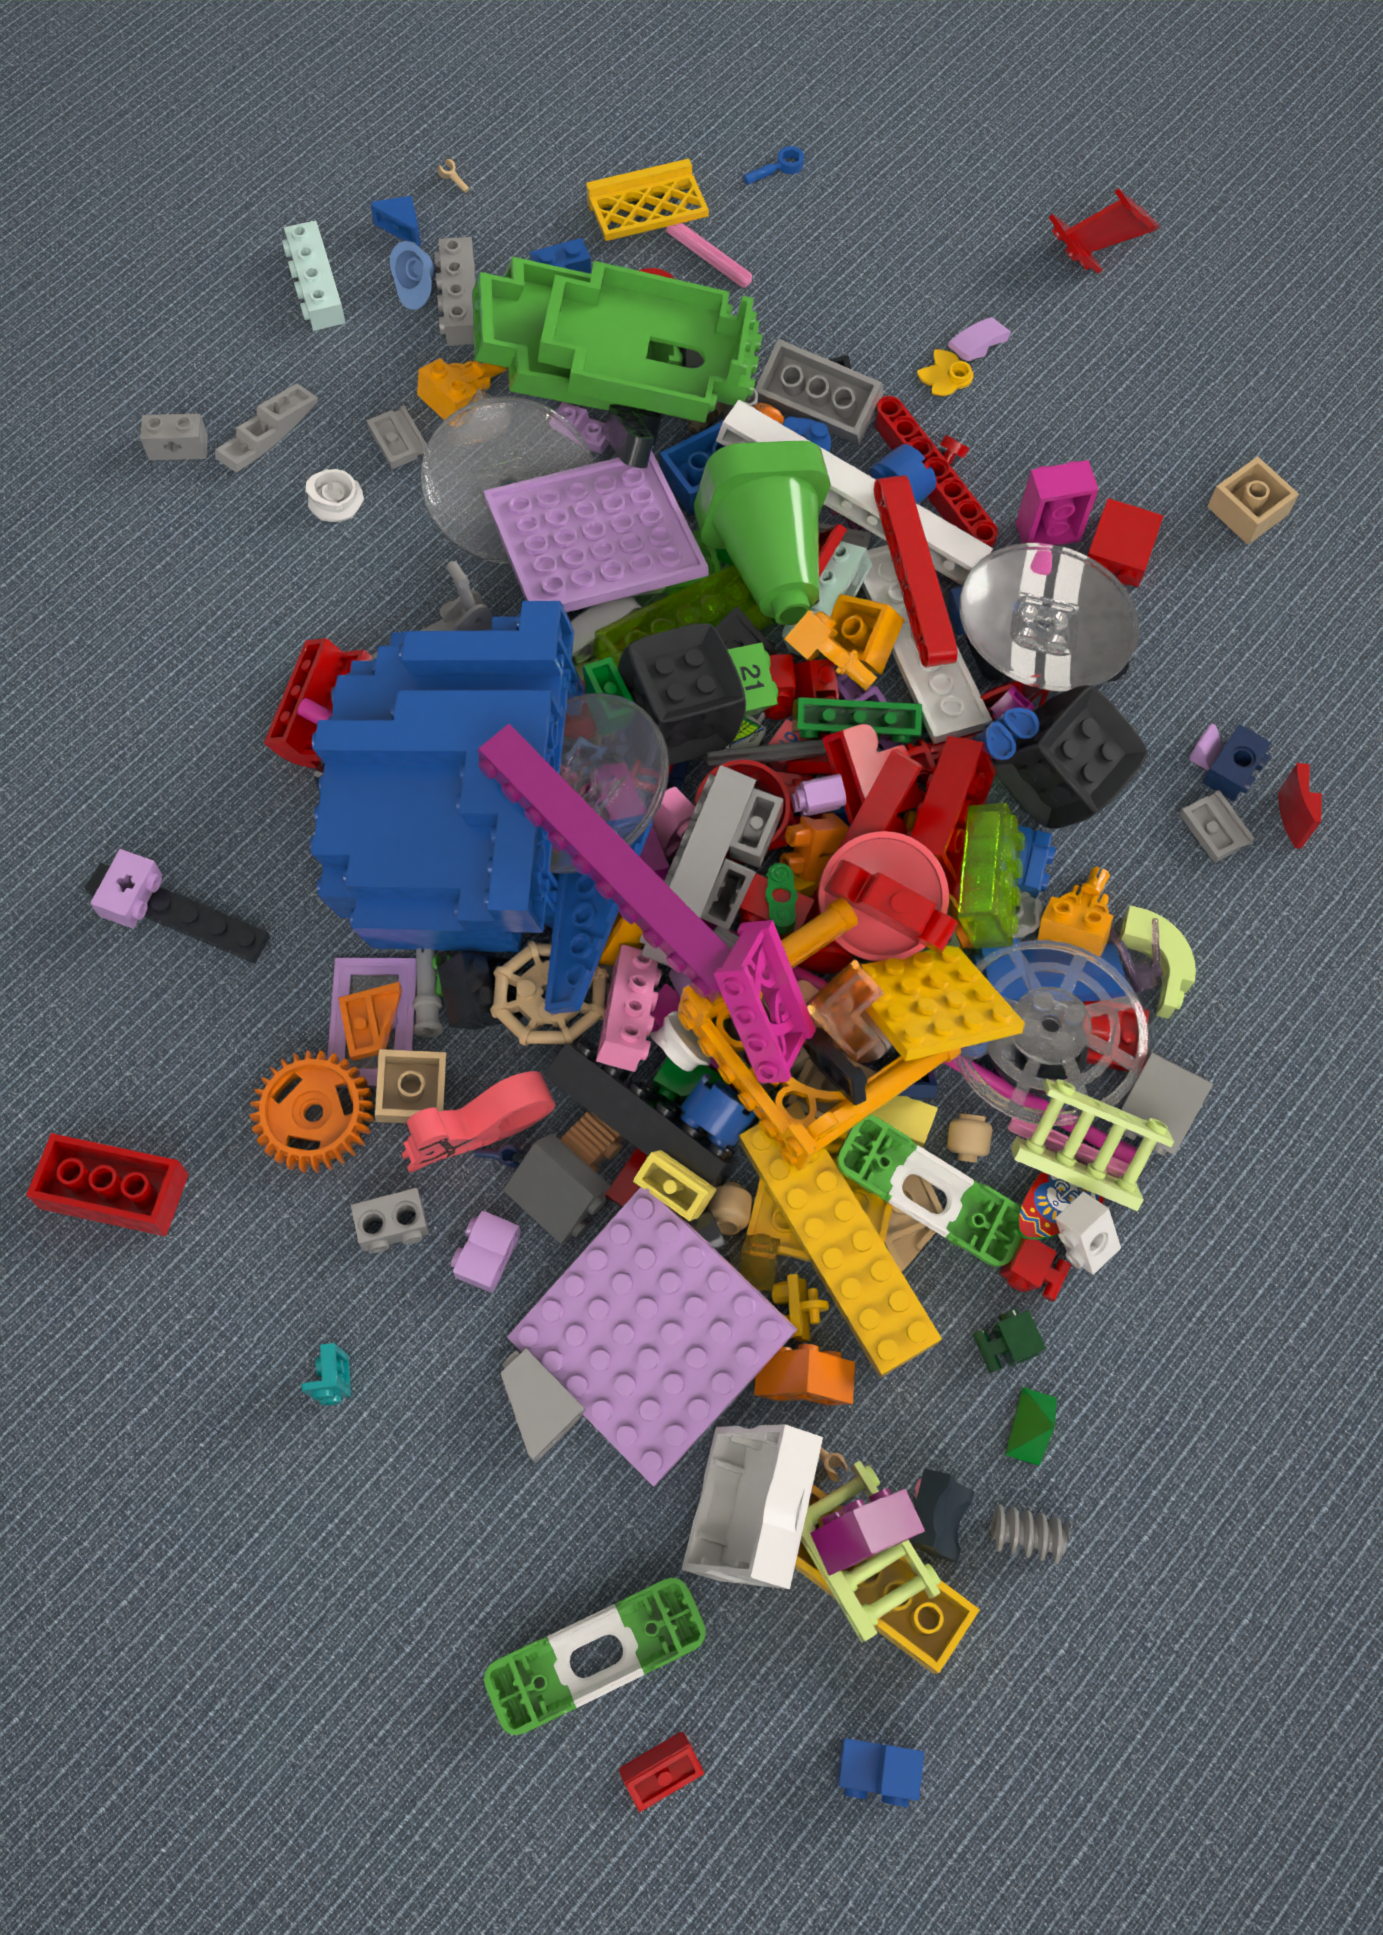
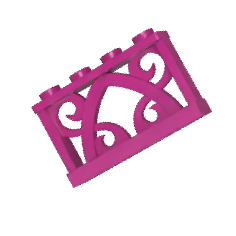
M773 920L741 923L737 930L739 939L722 968L716 969L714 977L757 1080L760 1083L788 1082L791 1078L790 1069L805 1039H811L816 1029ZM760 990L769 1008L771 1023L761 1002Z

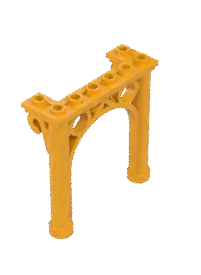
M843 898L836 899L827 906L826 911L781 940L792 969L858 925L857 916L847 901ZM688 985L683 988L678 1007L679 1013L677 1016L683 1027L688 1031L692 1029L699 1039L697 1042L702 1052L707 1057L712 1056L719 1065L718 1071L727 1084L732 1083L740 1093L738 1097L742 1105L748 1111H754L760 1119L759 1126L763 1133L769 1139L774 1138L781 1147L779 1151L782 1158L789 1166L794 1165L799 1172L806 1167L814 1154L945 1061L950 1062L961 1054V1048L909 1061H905L900 1056L867 1079V1085H865L866 1101L857 1106L853 1105L840 1091L815 1089L800 1083L792 1077L788 1082L771 1083L776 1088L779 1084L784 1086L777 1093L773 1102L758 1083L759 1081L753 1068L748 1069L735 1051L745 1050L742 1041L732 1039L723 1028V1022L731 1017L723 996L721 995L712 1003L707 996L705 998L700 997ZM760 990V999H761L762 996H763V994H762V991ZM716 1017L717 1020L714 1025V1023L711 1020ZM787 1095L806 1098L808 1115L803 1119L792 1118L788 1111L784 1109L782 1099ZM816 1102L838 1103L815 1119L817 1112Z

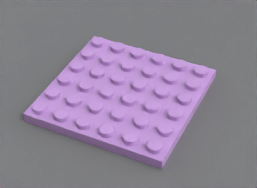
M652 450L647 468H636L626 465L618 457L483 491L485 502L526 601H561L565 612H570L709 576L708 565Z
M640 1187L507 1338L521 1352L526 1348L585 1408L583 1415L654 1487L798 1329L676 1211L650 1194L649 1189L644 1190Z

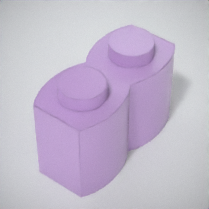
M836 774L800 782V785L795 787V793L791 794L794 812H799L800 816H811L838 810L841 806H844L846 804V795L841 775Z
M481 1211L478 1218L473 1217L468 1224L465 1234L469 1237L463 1249L459 1247L452 1258L451 1267H454L453 1273L455 1278L493 1293L520 1237L521 1230L519 1225L485 1211Z

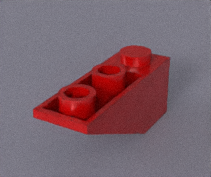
M810 660L794 664L796 682L794 700L797 698L839 700L837 675L835 672L836 665L831 660ZM819 733V738H815L812 740L822 739V737L828 736L830 734Z

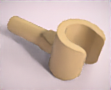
M446 159L445 164L450 168V171H445L439 165L437 169L439 176L444 179L451 178L464 193H467L469 187L455 172L454 161Z
M821 1447L819 1457L824 1462L826 1472L831 1480L838 1482L839 1478L833 1469L841 1466L848 1472L844 1457L839 1453L830 1454Z

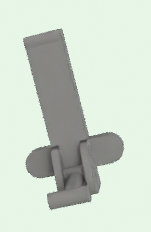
M455 561L448 563L447 570L452 576L460 596L454 601L445 603L440 608L442 620L420 631H487L491 629L493 618L491 611L487 605H484L479 593L475 590H470V581L458 563ZM377 652L371 655V661L377 658Z

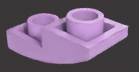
M987 318L963 330L949 342L948 347L956 352L960 359L971 361L986 356L989 346L1007 342L1011 331L994 318Z
M562 402L549 422L550 427L566 438L599 454H602L609 444L604 436L606 423L589 418L586 409Z

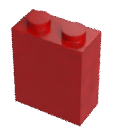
M1107 498L1085 562L1099 569L1110 579L1119 581L1124 585L1139 587L1164 515Z

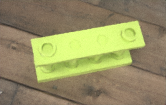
M1045 1079L1043 1082L1047 1096L1052 1098L1032 1138L1024 1140L1016 1136L1011 1146L1014 1160L1138 1211L1144 1199L1136 1181L1157 1142L1172 1147L1174 1140L1168 1130V1126L1153 1118L1146 1121L1075 1091L1076 1088L1066 1081L1057 1079L1056 1082ZM1064 1103L1083 1111L1063 1150H1059L1056 1153L1046 1149L1044 1142ZM1095 1116L1112 1122L1113 1125L1094 1162L1089 1163L1087 1166L1077 1162L1075 1155ZM1128 1129L1143 1135L1144 1138L1124 1176L1115 1178L1108 1175L1105 1169L1125 1130Z
M858 1461L851 1467L856 1478L811 1506L808 1505L801 1541L860 1642L863 1643L878 1634L874 1628L878 1624V1618L923 1589L929 1599L941 1593L937 1587L941 1582L929 1563L924 1566L909 1540L878 1553L850 1572L844 1570L843 1572L840 1571L833 1575H828L810 1534L816 1530L814 1525L818 1524L817 1519L863 1490L867 1497L879 1492L877 1486L880 1485V1481L869 1465L864 1468L861 1461ZM904 1556L915 1577L871 1605L865 1603L861 1606L854 1594L858 1590L857 1585Z

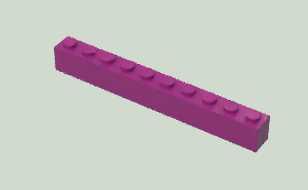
M510 724L506 725L478 748V766L482 773L490 780L495 778L502 785L501 790L507 799L512 803L518 802L525 809L524 813L527 819L535 827L541 826L549 834L548 839L552 845L559 851L564 849L571 856V862L576 870L582 875L588 874L596 882L595 887L605 899L609 900L611 898L620 907L618 910L622 917L628 923L633 924L635 922L643 931L642 935L647 943L655 949L659 947L668 956L666 957L668 964L677 973L683 972L692 981L690 985L700 997L705 998L707 996L712 1003L716 1001L722 993L714 973L717 968H722L731 949Z

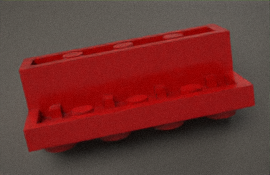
M328 638L305 640L264 744L289 762L304 767L318 768L322 759L312 748V735L317 731V724L298 715V707L303 699L308 698L332 712L331 693L333 687H336L337 676L347 675V673L351 672L352 661H371L372 656L366 650L342 652Z

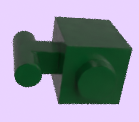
M1013 1309L998 1316L999 1322L992 1328L996 1340L990 1341L985 1329L973 1334L989 1373L1002 1369L997 1357L1000 1354L1004 1355L1008 1367L1039 1356L1046 1350L1029 1310L1019 1314L1017 1309Z

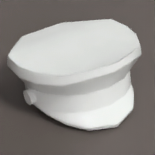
M324 469L312 475L306 481L305 492L309 495L308 508L322 521L342 522L352 519L364 501L363 492L358 481L354 480L345 471Z
M676 1011L671 1012L664 1018L663 1026L658 1031L650 1033L651 1038L681 1069L692 1071L698 1065L709 1066L711 1063V1057H707L700 1049L697 1042L699 1040L692 1029L688 1031L683 1027Z

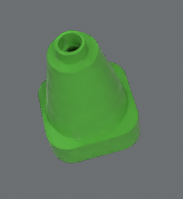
M810 441L731 444L712 454L705 465L694 502V511L701 539L705 545L711 548L726 549L758 608L765 616L775 618L776 622L781 625L797 624L808 610L811 611V607L819 598L818 516L831 484L821 448Z

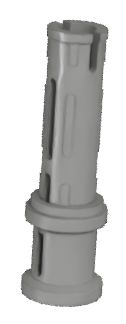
M419 948L416 949L417 996L413 1001V1009L416 1011V1024L413 1027V1032L416 1036L429 1038L438 1036L443 1032V1026L439 1023V1009L442 1007L440 997L435 995L436 969L432 965L435 950L425 948L422 950Z

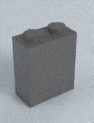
M551 1133L534 1142L503 1191L560 1244H563L572 1237L575 1239L580 1238L590 1226L587 1220L591 1215L597 1214L605 1205L606 1199L603 1197L611 1186Z

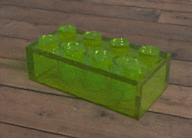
M1007 803L972 805L968 808L958 919L974 949L1012 947L1013 934L1018 933L1019 925L1015 910L1016 906H1020L1021 893L1017 886L1018 878L1023 876L1020 851L1025 850V836L1023 832H1019L1017 817L1011 814Z

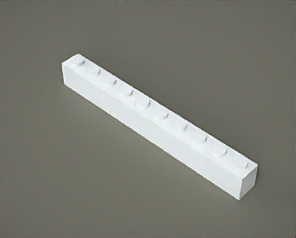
M738 400L723 421L716 441L724 446L736 443L809 440ZM821 448L831 483L824 505L886 540L874 498L873 488L875 479ZM916 504L935 570L964 585L970 573L983 561L987 560L993 548Z

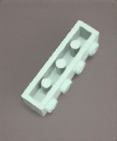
M317 221L284 227L287 239L282 240L286 258L292 256L293 259L288 261L292 278L298 277L299 280L294 282L298 299L304 298L305 301L300 303L304 320L310 319L313 331L345 324L341 301Z
M840 541L819 577V598L811 607V611L817 613L820 610L830 617L839 594L852 597L857 595L872 567L867 548ZM796 624L785 625L782 635L783 640ZM784 640L789 653L802 656L795 648H793L787 641ZM820 653L815 660H821L824 655Z

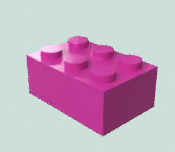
M1089 460L1080 462L1070 461L1062 465L1050 467L1041 466L1030 471L1015 522L1023 548H1030L1032 545L1053 547L1081 541L1099 490Z

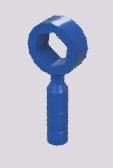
M795 146L784 147L778 153L777 163H769L744 174V183L746 185L754 183L774 174L778 169L786 174H796L803 168L804 153ZM792 157L797 161L789 163L784 159Z

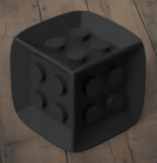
M693 624L663 631L638 639L626 646L621 654L617 669L638 710L630 728H627L639 756L648 767H665L706 756L707 752L719 751L734 741L746 711L745 692L728 649L718 631L711 624Z
M1082 685L1050 698L1033 711L1039 721V731L1030 739L1018 738L1015 741L1016 751L1011 758L1007 760H996L993 758L992 762L997 771V777L1021 806L1043 826L1050 829H1059L1083 822L1105 808L1137 773L1144 763L1148 751L1139 734L1111 701L1093 686Z

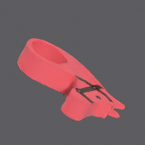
M529 1071L508 1077L494 1084L458 1110L438 1112L437 1108L432 1107L412 1115L406 1122L411 1135L406 1142H403L406 1150L402 1153L403 1159L410 1158L411 1160L407 1167L408 1172L412 1173L440 1159L452 1157L453 1155L456 1156L501 1141L531 1127L546 1117L555 1108V1103L542 1073Z

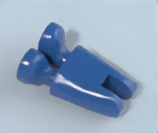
M1012 708L1003 712L996 720L986 724L985 730L981 733H976L972 740L984 742L985 749L992 758L1007 760L1015 753V741L1018 738L1030 739L1039 731V721L1035 713L1029 709Z

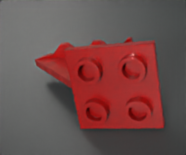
M1120 188L1115 191L1120 200L1073 227L1067 225L1054 214L1048 217L1054 225L1051 229L1053 234L1059 241H1065L1067 244L1065 248L1066 253L1074 262L1078 260L1086 270L1091 268L1098 274L1103 270L1091 252L1156 231L1160 227L1142 206H1138Z

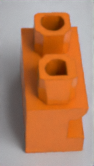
M834 813L822 814V819L815 820L801 816L798 825L787 827L786 842L791 847H794L793 853L781 855L780 863L789 866L793 874H798L805 882L820 881L827 862L838 850L849 827Z

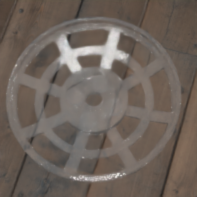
M1050 940L1025 941L1011 944L992 952L979 961L975 966L982 972L998 958L1008 954L1016 969L1001 977L993 987L1000 994L1008 984L1022 977L1029 991L1018 1002L1003 997L1025 1022L1023 1033L975 1044L968 1048L963 1047L961 1048V1054L955 1058V1062L964 1079L981 1098L1010 1117L1032 1124H1039L1045 1111L1023 1106V1103L1031 1087L1045 1090L1043 1086L1045 1079L1035 1077L1041 1064H1062L1068 1078L1063 1081L1073 1085L1076 1088L1075 1091L1089 1096L1085 1085L1099 1077L1109 1067L1112 1060L1128 1069L1129 1073L1115 1091L1100 1101L1114 1107L1125 1097L1142 1071L1147 1054L1148 1031L1141 1003L1130 984L1117 969L1101 957L1084 948ZM1052 949L1074 954L1070 966L1052 962L1029 964L1022 950ZM1086 961L1092 962L1109 974L1127 996L1111 999L1097 981L1082 972ZM1051 971L1066 975L1060 988L1042 987L1034 972ZM1079 980L1091 988L1101 1001L1084 1005L1077 996L1072 994L1077 981ZM1134 1008L1136 1013L1139 1042L1135 1058L1118 1048L1121 1029L1117 1011ZM1108 1014L1110 1023L1109 1042L1091 1034V1018ZM1045 1019L1056 1021L1059 1025V1030L1056 1032L1045 1030L1042 1026V1021ZM1015 1043L1017 1048L1028 1057L1024 1070L1022 1071L1013 1065L1004 1056L1000 1048ZM1085 1046L1103 1055L1094 1067L1083 1074L1080 1073L1075 1058L1083 1051ZM989 1053L1002 1071L1018 1081L1011 1099L1002 1096L988 1085L975 1070L971 1061ZM1083 1110L1060 1111L1053 1126L1076 1124Z

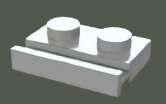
M404 405L400 406L398 411L393 412L391 410L366 420L368 429L391 469L418 459L417 456L423 453L425 455L430 454L428 445Z
M1220 790L1183 808L1179 814L1214 863L1239 851L1242 847L1250 845L1255 839Z

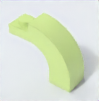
M1130 905L1122 919L1117 946L1144 953L1155 962L1162 978L1156 1016L1169 1019L1175 1009L1181 1008L1184 993H1187L1195 982L1196 969L1192 950L1182 933L1167 919L1152 911Z

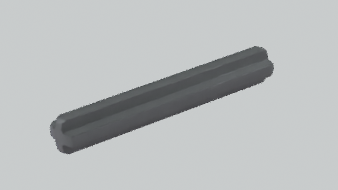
M816 739L710 751L706 753V764L709 769H714L723 763L733 760H752L759 763L822 757L827 756L823 740Z

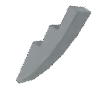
M296 383L258 405L257 416L236 427V437L216 448L215 458L237 473L262 456L288 434L316 405L318 397Z

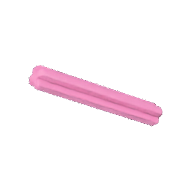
M683 223L667 226L666 232L742 288H746L752 282V274Z
M1015 1113L1008 1125V1130L1026 1139L1032 1138L1039 1123ZM1051 1129L1044 1145L1054 1152L1062 1151L1069 1136ZM1081 1143L1075 1158L1077 1161L1088 1166L1089 1163L1094 1162L1099 1150ZM1112 1156L1105 1170L1108 1175L1119 1178V1176H1124L1129 1164Z

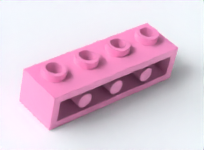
M622 944L613 964L596 1062L635 1072L639 1061H645L649 1053L651 1041L646 1040V1035H650L654 1024V1017L650 1016V1011L653 1012L655 1009L658 993L653 992V990L659 984L662 969L657 968V961L641 955L643 950Z

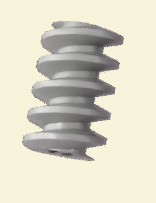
M997 1504L991 1522L990 1539L996 1541L998 1552H1001L1005 1543H1010L1011 1555H1015L1019 1547L1024 1546L1025 1558H1030L1033 1550L1037 1549L1039 1560L1044 1561L1048 1552H1051L1054 1564L1058 1565L1066 1551L1070 1523L1068 1519L1062 1526L1060 1518L1053 1516L1047 1524V1518L1043 1513H1039L1033 1521L1030 1510H1024L1019 1518L1016 1507H1010L1005 1515L1002 1504Z

